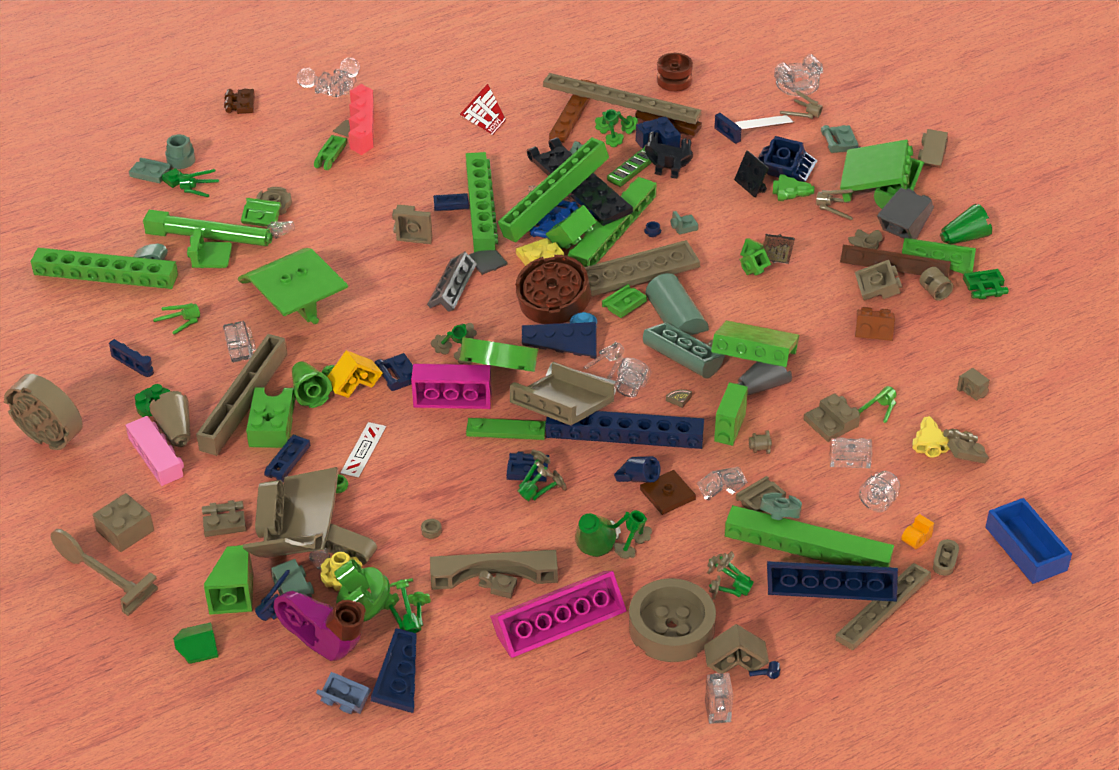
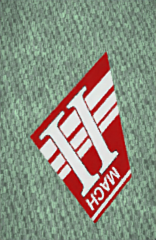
M488 84L459 114L492 135L506 121Z

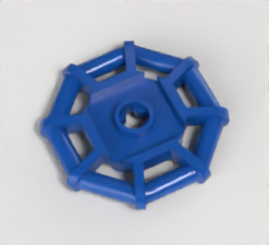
M562 200L536 224L538 227L534 226L529 230L530 235L548 238L545 233L579 208L578 203Z

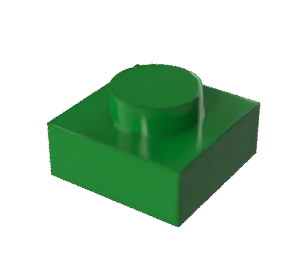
M175 168L163 174L162 181L171 188L179 185V180L183 173Z

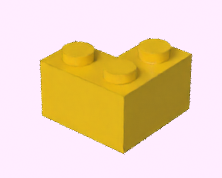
M346 350L327 377L331 381L332 390L335 394L349 398L359 383L372 388L383 372L371 359Z

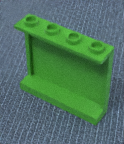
M908 140L848 149L840 190L852 189L853 191L895 184H901V187L906 190V186L909 185L910 165H912L911 156H913V148L909 146ZM852 193L842 194L844 202L851 201Z
M726 320L714 333L711 352L787 367L789 354H796L799 335Z

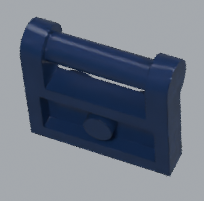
M404 353L386 360L378 359L374 362L383 372L382 376L387 381V386L391 391L412 384L413 365ZM388 368L392 370L397 379L392 377V375L387 370Z

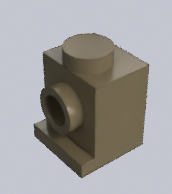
M971 368L959 376L957 390L959 392L964 391L977 401L987 395L990 380L974 368Z

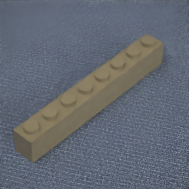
M267 334L196 434L199 451L216 456L219 454L251 408L255 387H265L287 356L285 338Z

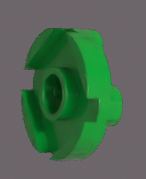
M154 384L150 388L135 395V406L138 414L142 417L152 416L149 408L151 401L154 399L157 401L160 399L159 395L170 392V390L163 388L160 384Z

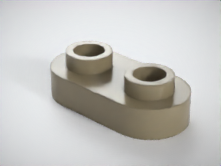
M946 539L939 542L933 562V570L937 574L947 576L953 573L959 552V545L955 541Z

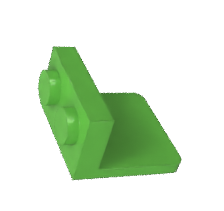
M195 228L194 234L190 236L191 246L187 248V256L191 258L192 268L228 267L232 243L204 242L202 228Z

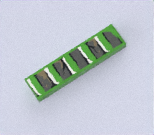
M645 147L607 176V181L621 187L650 165L652 162L645 153Z

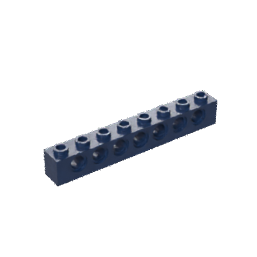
M596 411L573 425L546 417L545 431L546 438L702 449L704 418Z

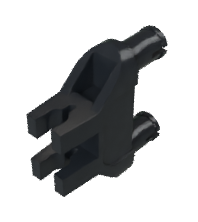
M650 132L648 134V143L645 145V153L655 165L654 174L661 175L662 168H670L671 178L677 179L680 169L686 166L693 158L691 140L688 139L687 144V138L681 141V148L659 144V134L656 132L654 137V132Z

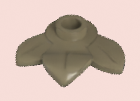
M858 229L855 237H848V240L854 246L877 250L878 243L882 241L883 237L879 230H875L869 235Z

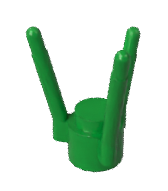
M211 169L183 174L179 180L180 189H184V193L209 197V194L192 189L196 187V183H218L219 180L196 179L193 177L213 173L216 170Z

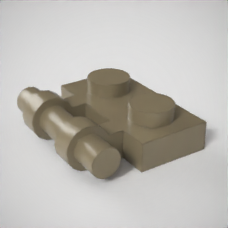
M957 429L944 430L943 435L950 440L947 445L955 458L984 464L987 462L989 457L985 452V448L981 444L976 443L978 441L976 435L967 431L962 433Z
M230 500L224 504L216 505V503H210V506H203V515L211 514V516L203 517L205 537L246 531L244 511L236 512V510L244 509L243 501L235 502ZM229 511V513L217 514L218 512Z

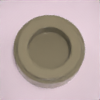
M436 519L425 520L421 524L422 535L428 539L439 537L442 533L441 523Z

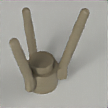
M796 90L798 95L810 102L807 104L794 99V102L807 107L806 112L808 114L780 111V114L813 119V117L819 118L823 106Z
M822 190V192L817 194L816 205L820 206V209L852 220L851 216L832 209L828 205L831 206L832 201L844 202V199L833 198L830 194L852 193L853 190Z

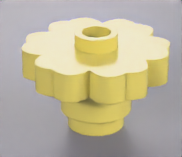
M336 552L332 555V558H327L322 563L321 581L326 587H333L335 591H340L342 584L337 580L334 571L350 559L355 560L362 568V563L357 557L350 558L349 554L345 552Z

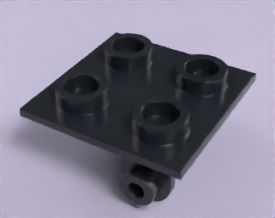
M746 150L734 180L752 196L756 197L758 193H764L767 189L766 185L762 182L769 167Z

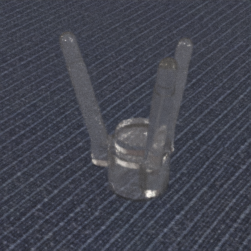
M614 342L612 345L599 351L601 355L585 365L584 369H588L605 357L609 361H616L607 379L611 380L620 362L624 360L622 356L624 348L618 342Z

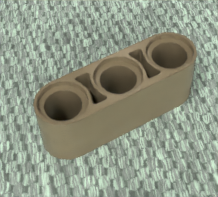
M330 524L324 551L332 554L336 552L348 553L350 558L357 557L362 565H365L376 552V543L368 537Z

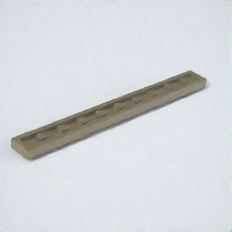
M549 73L543 81V87L587 97L641 112H648L657 116H666L687 123L696 124L701 116L700 109Z

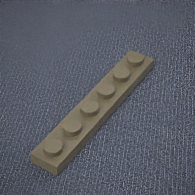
M913 563L898 577L897 602L873 600L836 634V641L851 650L857 648L931 578V572Z

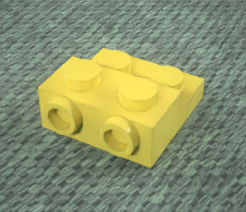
M548 238L516 248V255L525 266L540 257L545 259L554 257V255H564V252L556 242L551 243Z

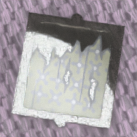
M765 234L762 249L764 248L769 260L773 263L789 264L795 238L785 237L781 234Z

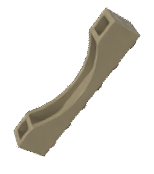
M556 550L430 557L432 590L453 589L460 583L479 576L481 571H487L490 574L517 575L529 579L536 584L558 583Z

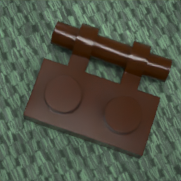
M227 89L225 93L226 101L224 102L225 111L231 113L232 110H237V114L254 113V89H241L236 94L233 93L232 89Z

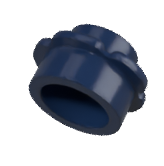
M655 221L648 222L644 229L645 234H648L649 237H656L662 231L660 224Z

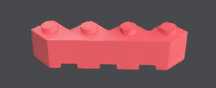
M360 84L350 90V132H348L350 149L363 155L374 146L373 90Z

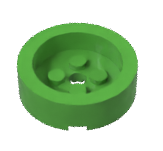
M462 337L459 360L535 372L538 349Z

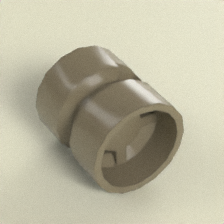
M937 267L928 268L919 279L922 287L937 301L947 298L954 287L953 283Z

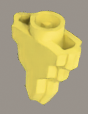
M928 416L923 418L920 430L916 432V438L912 441V448L917 453H925L928 457L934 458L950 450L947 445L950 440L944 437L943 431L938 429L937 423Z

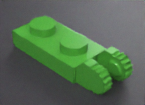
M331 135L319 151L314 161V167L319 168L323 160H326L323 168L324 170H329L332 167V162L336 160L347 145V138Z

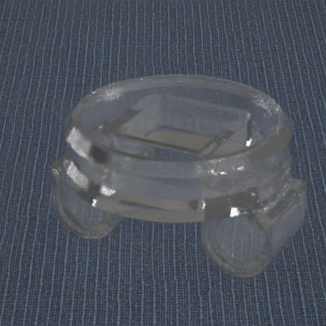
M813 54L807 55L802 63H780L776 66L774 72L776 85L783 93L791 96H800L796 93V90L806 96L810 95L819 87L820 74L823 73V64ZM801 77L803 79L802 81L795 82V78Z

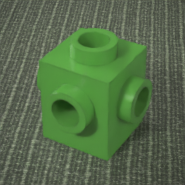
M754 248L744 253L745 256L739 259L746 275L754 273L756 276L764 272L765 267L771 265L764 248L757 251Z

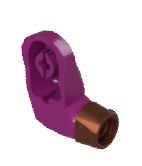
M287 591L274 600V610L281 624L288 631L295 634L309 648L329 661H338L344 658L356 647L360 640L364 613L366 612L365 607L360 602L342 600L333 608L295 591Z

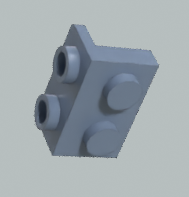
M331 672L322 691L317 689L316 694L321 697V702L329 706H333L335 703L340 705L339 709L343 712L352 714L354 711L360 714L371 689Z

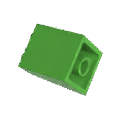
M243 545L227 546L204 583L209 615L252 611L253 568L250 553L243 549Z

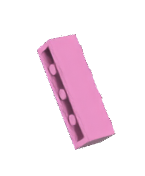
M148 416L126 424L128 439L161 486L183 477L182 468H184V464L181 458L175 456L172 445L168 446L164 434L159 433L155 422H151Z

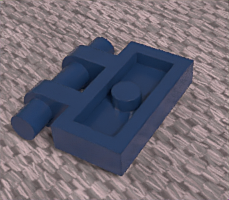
M523 451L510 453L506 474L507 480L523 481L535 462L534 456L532 454H524ZM544 462L543 465L548 468V464ZM537 468L529 479L530 481L539 473ZM542 475L538 481L547 482V476L544 477Z

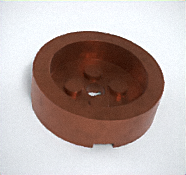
M554 255L551 258L544 259V257L535 259L521 270L516 279V294L522 312L527 318L539 324H561L568 322L572 316L582 313L586 309L591 298V288L586 269L579 261L569 256ZM556 283V286L548 287L549 284Z

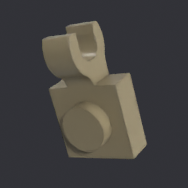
M481 571L479 575L480 582L478 586L491 588V594L511 599L517 585L516 577L500 573L493 577L487 571Z

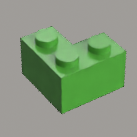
M583 205L545 234L552 243L556 242L561 249H568L582 239L580 236L583 233L586 235L594 229L592 226L597 221Z

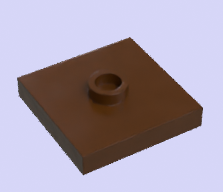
M675 470L659 476L655 482H645L640 485L642 493L662 515L696 500V494Z

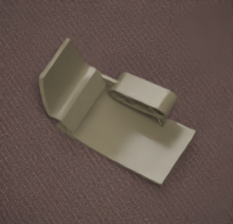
M334 467L284 477V484L281 480L260 483L258 487L255 530L259 538L264 537V541L243 544V549L255 556L264 558L324 550L334 509L338 468Z

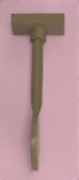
M55 529L51 533L53 545L64 558L74 564H79L83 561L87 566L127 593L120 599L122 612L127 616L132 614L158 590V587L153 584L157 578L152 573L146 575L136 585L132 581H127L93 557L85 554L79 543L66 531Z

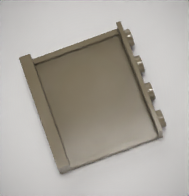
M552 362L551 374L529 386L516 382L510 384V402L565 424L573 425L614 402L615 384Z

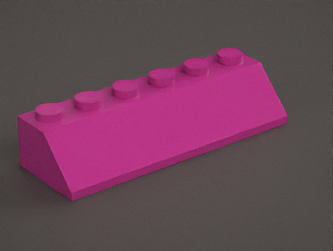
M602 571L490 617L498 639L510 658H513L627 612L613 571Z

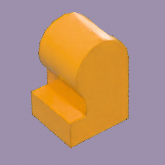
M919 514L915 518L914 523L905 529L901 540L915 550L932 537L934 522Z

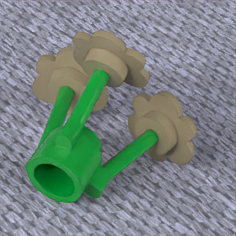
M462 323L454 326L452 332H447V335H436L435 339L431 341V346L435 348L436 353L441 352L446 355L452 347V343L449 342L450 338L454 342L462 344V337L474 339L477 332L474 330L472 323H467L466 325ZM461 347L458 348V351L454 353V358L458 360V363L471 364L472 362L459 360Z
M532 449L531 454L534 456L535 462L523 482L519 485L520 488L517 492L529 502L531 499L535 501L540 495L554 486L562 487L564 491L567 490L561 475L556 470L552 474L543 465L544 462L550 464V458L544 453ZM537 468L539 473L530 481L529 479ZM542 475L544 477L547 475L552 477L554 482L536 492L538 487L535 483Z

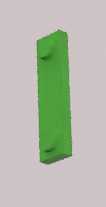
M468 418L466 436L544 440L546 421Z

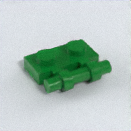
M999 269L964 273L963 280L968 290H976L971 292L972 299L979 298L981 300L989 296L1001 297L1009 292L1008 287H1001L1004 286L1005 280Z

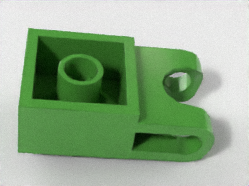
M255 387L246 429L249 447L282 448L290 439L295 405L294 388H284L281 394L272 397L265 394V387Z

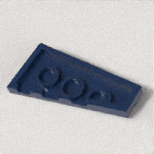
M596 322L522 325V345L545 350L552 349L561 353L568 352L577 356H590V358L597 359Z
M398 628L395 629L371 695V702L410 713L414 712L416 633Z

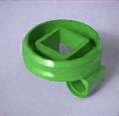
M350 559L334 571L337 580L342 584L336 604L342 600L360 602L366 609L364 622L375 617L383 609L389 598L390 583L382 572L374 567L362 569L353 559Z

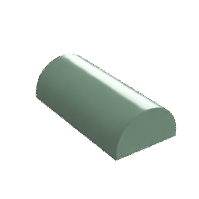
M661 274L649 282L645 294L664 323L667 322L689 335L709 330L708 323L674 274Z
M667 322L645 329L643 333V343L646 346L706 379L712 377L718 371L725 358L723 354L711 352V346Z

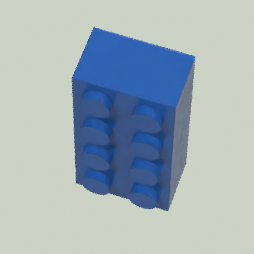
M1024 498L989 510L985 528L1032 584L1068 571L1072 553Z

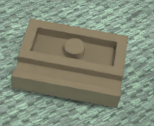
M766 476L738 492L736 500H740L746 509L764 512L760 509L761 499L764 494L772 492L783 493L782 497L786 498V492L773 481H769V477Z

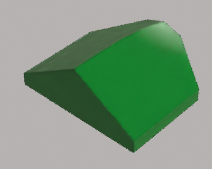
M211 622L183 628L173 638L175 649L189 664L218 658Z

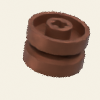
M674 52L664 54L658 59L657 83L662 89L682 91L691 86L693 62L689 56Z

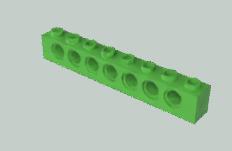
M486 152L466 153L474 252L495 250V245L498 244V234H494L497 233V223H493L496 222V213L492 212L495 211V204L492 201L494 200L490 159L486 158Z
M37 248L31 259L33 273L39 276L172 289L178 277L176 261Z

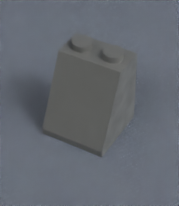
M900 188L878 213L877 217L884 231L903 239H917L934 206L931 198L928 196H920L911 189L905 190Z

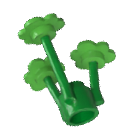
M613 109L603 112L601 118L595 119L596 130H600L602 134L611 131V134L605 137L606 144L611 147H616L618 144L623 143V134L614 132V125L618 123L619 118L622 120L621 130L626 131L627 134H631L633 130H636V124L638 123L636 117L627 116L625 119L620 111L616 112Z
M413 578L401 579L398 582L391 583L390 587L396 586L397 590L401 589L407 614L401 620L394 608L400 600L397 593L389 594L383 609L391 610L400 629L413 633L420 632L423 626L422 606L431 602L430 595L423 592L407 595L406 588L409 587V583L413 582ZM410 604L417 606V616L411 612Z

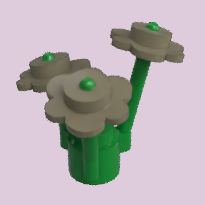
M637 510L631 513L626 512L624 517L616 523L610 520L616 530V540L619 539V534L621 533L619 526L625 521L626 527L630 531L626 543L614 544L615 553L624 559L635 557L636 550L630 546L632 539H635V542L638 544L651 539L652 529L648 526L645 527L647 518L642 512Z
M732 551L729 554H718L717 557L713 556L709 559L707 565L710 567L707 572L708 574L712 573L717 567L718 572L723 571L735 579L732 584L735 589L719 586L720 576H717L716 580H712L709 585V592L712 593L713 600H715L718 590L740 597L741 594L747 596L754 581L750 580V577L743 574L730 563L734 558ZM728 566V567H729L732 571H734L736 574H734L733 572H731L730 570H728L726 567Z

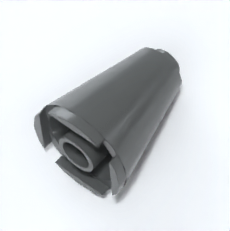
M757 361L738 379V384L747 386V395H751L790 383L792 381L791 371L787 372L783 366Z

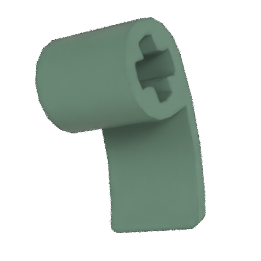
M150 244L138 249L133 257L164 260L168 250L162 244Z

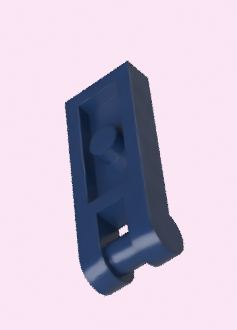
M115 339L109 342L113 358L145 377H150L154 374L150 356H142L139 352L130 349L124 343H120Z
M292 435L266 467L264 475L269 478L275 477L277 480L284 482V477L288 476L289 472L311 446L310 440Z

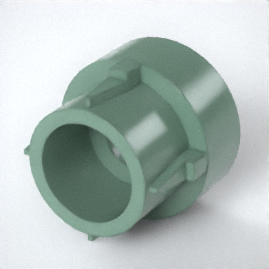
M177 134L167 139L165 155L167 163L171 164V168L185 169L192 166L195 162V153L190 138Z

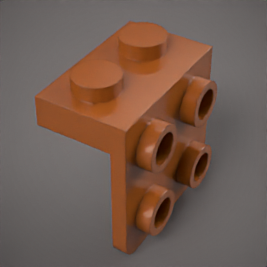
M861 307V310H857L855 337L893 341L894 313H891L889 309L872 311L870 307Z

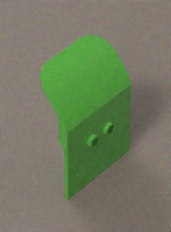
M302 248L238 277V281L242 284L251 282L283 316L297 311L307 322L311 321L313 324L319 322L316 302L348 288V284L311 248Z

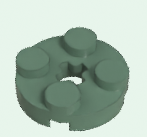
M776 492L763 495L760 509L770 513L771 518L782 520L783 517H800L802 502L796 497L789 495V498L782 497L783 493Z

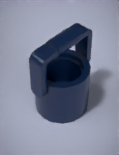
M653 456L631 457L615 472L614 477L617 482H655L660 475V464L657 458Z

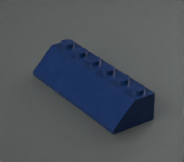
M767 561L768 595L897 602L898 568Z

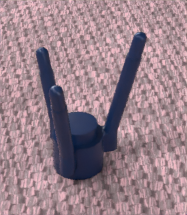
M290 570L285 571L267 596L261 600V604L255 608L256 615L261 620L267 621L269 618L273 620L277 618L274 610V600L279 595L275 594L273 596V594L286 579Z

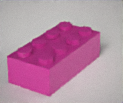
M413 364L411 383L414 408H491V365Z

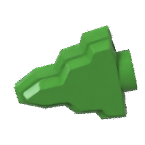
M780 174L779 179L773 182V194H777L778 201L810 196L814 194L815 187L811 184L797 181L795 178H790L783 174Z

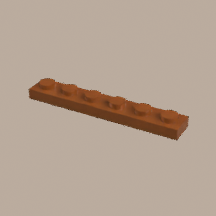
M581 80V81H585V82L597 84V82H592V81H589V80ZM574 94L571 96L549 133V140L558 137L561 142L565 143L590 98Z

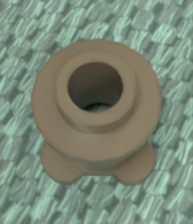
M766 430L764 435L753 433L752 437H749V448L753 449L754 453L766 450V453L770 454L772 442L769 430Z

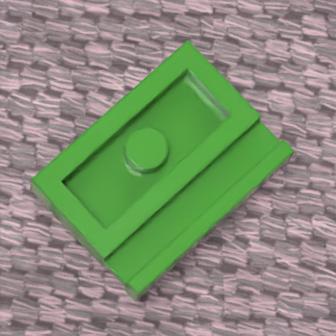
M246 198L247 202L244 206L241 222L243 224L276 228L281 203Z
M627 284L602 300V307H607L610 312L622 318L647 302V296L635 288H630V285Z

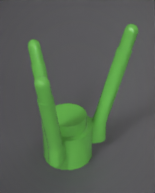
M193 303L162 307V311L182 310L154 318L153 321H162L182 315L184 320L188 319L189 321L174 330L172 333L175 335L189 325L198 322L197 318L200 317V311L197 304Z
M890 386L884 387L872 400L858 409L859 413L876 401L883 406L889 405L883 420L886 423L892 408L896 404L894 400L897 396L896 391Z

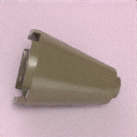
M179 391L163 393L159 395L160 399L151 401L149 406L150 412L171 444L183 447L190 441L188 398Z

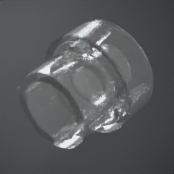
M624 358L617 369L618 378L615 382V389L627 397L633 398L637 396L640 388L646 386L651 376L650 368L640 360Z
M876 472L874 476L871 475L861 485L859 497L868 509L874 512H884L896 500L900 490V482L896 475L891 472Z

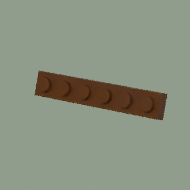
M844 244L840 263L870 267L889 260L891 266L895 265L897 272L920 276L928 268L937 267L947 278L951 261Z

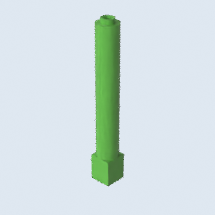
M149 209L143 219L145 234L166 236L167 233L191 236L194 234L195 228H202L203 238L268 246L273 238L270 230L266 228L170 216L169 212Z

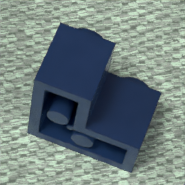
M666 116L636 124V142L642 149L648 143V134L650 132H654V137L656 132L659 134V144L680 148L681 134Z

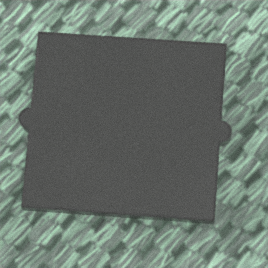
M496 250L477 251L469 254L477 263L476 269L482 275L508 265Z

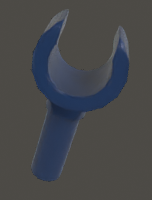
M772 661L769 663L768 669L749 671L750 677L767 675L771 679H776L780 675V663Z

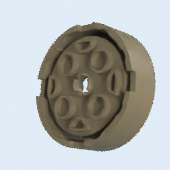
M26 374L22 376L4 395V403L9 405L10 410L8 413L13 421L28 437L38 444L44 442L52 450H61L82 430L83 424L80 413L71 399L58 386L39 375Z
M674 578L653 581L639 589L631 600L629 607L630 637L635 646H639L651 658L665 662H682L693 659L704 649V645L714 638L715 604L704 589L692 582ZM671 621H673V623L676 624L677 626L671 628V627H668L667 624H669V623H671Z

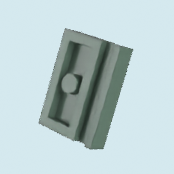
M140 157V161L136 162L129 170V175L133 178L160 184L162 182V175L171 170V164Z

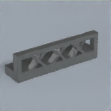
M466 252L450 259L427 303L430 308L441 303L448 312L454 310L477 265Z

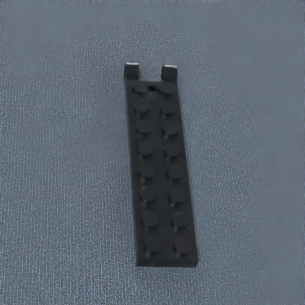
M558 137L548 141L551 151L540 154L536 146L527 149L529 160L535 163L548 176L572 155L562 145ZM594 173L569 194L581 206L584 205L591 215L603 226L633 213V207Z

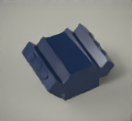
M775 136L771 140L770 145L764 147L758 156V159L769 167L767 171L769 176L779 178L780 174H783L801 182L807 180L818 161L805 151L802 142Z

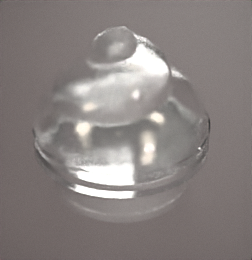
M324 548V550L309 553V560L318 570L321 569L325 559L330 558L329 550Z

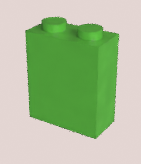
M729 382L716 412L715 442L734 445L746 415L747 386Z

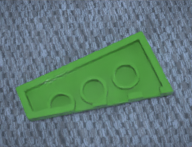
M904 238L902 254L951 261L950 270L962 274L973 272L976 248Z

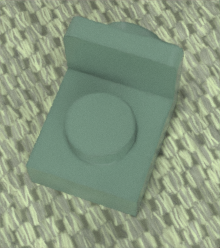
M673 211L670 222L672 228L679 235L698 230V223L692 214L680 217L677 211Z

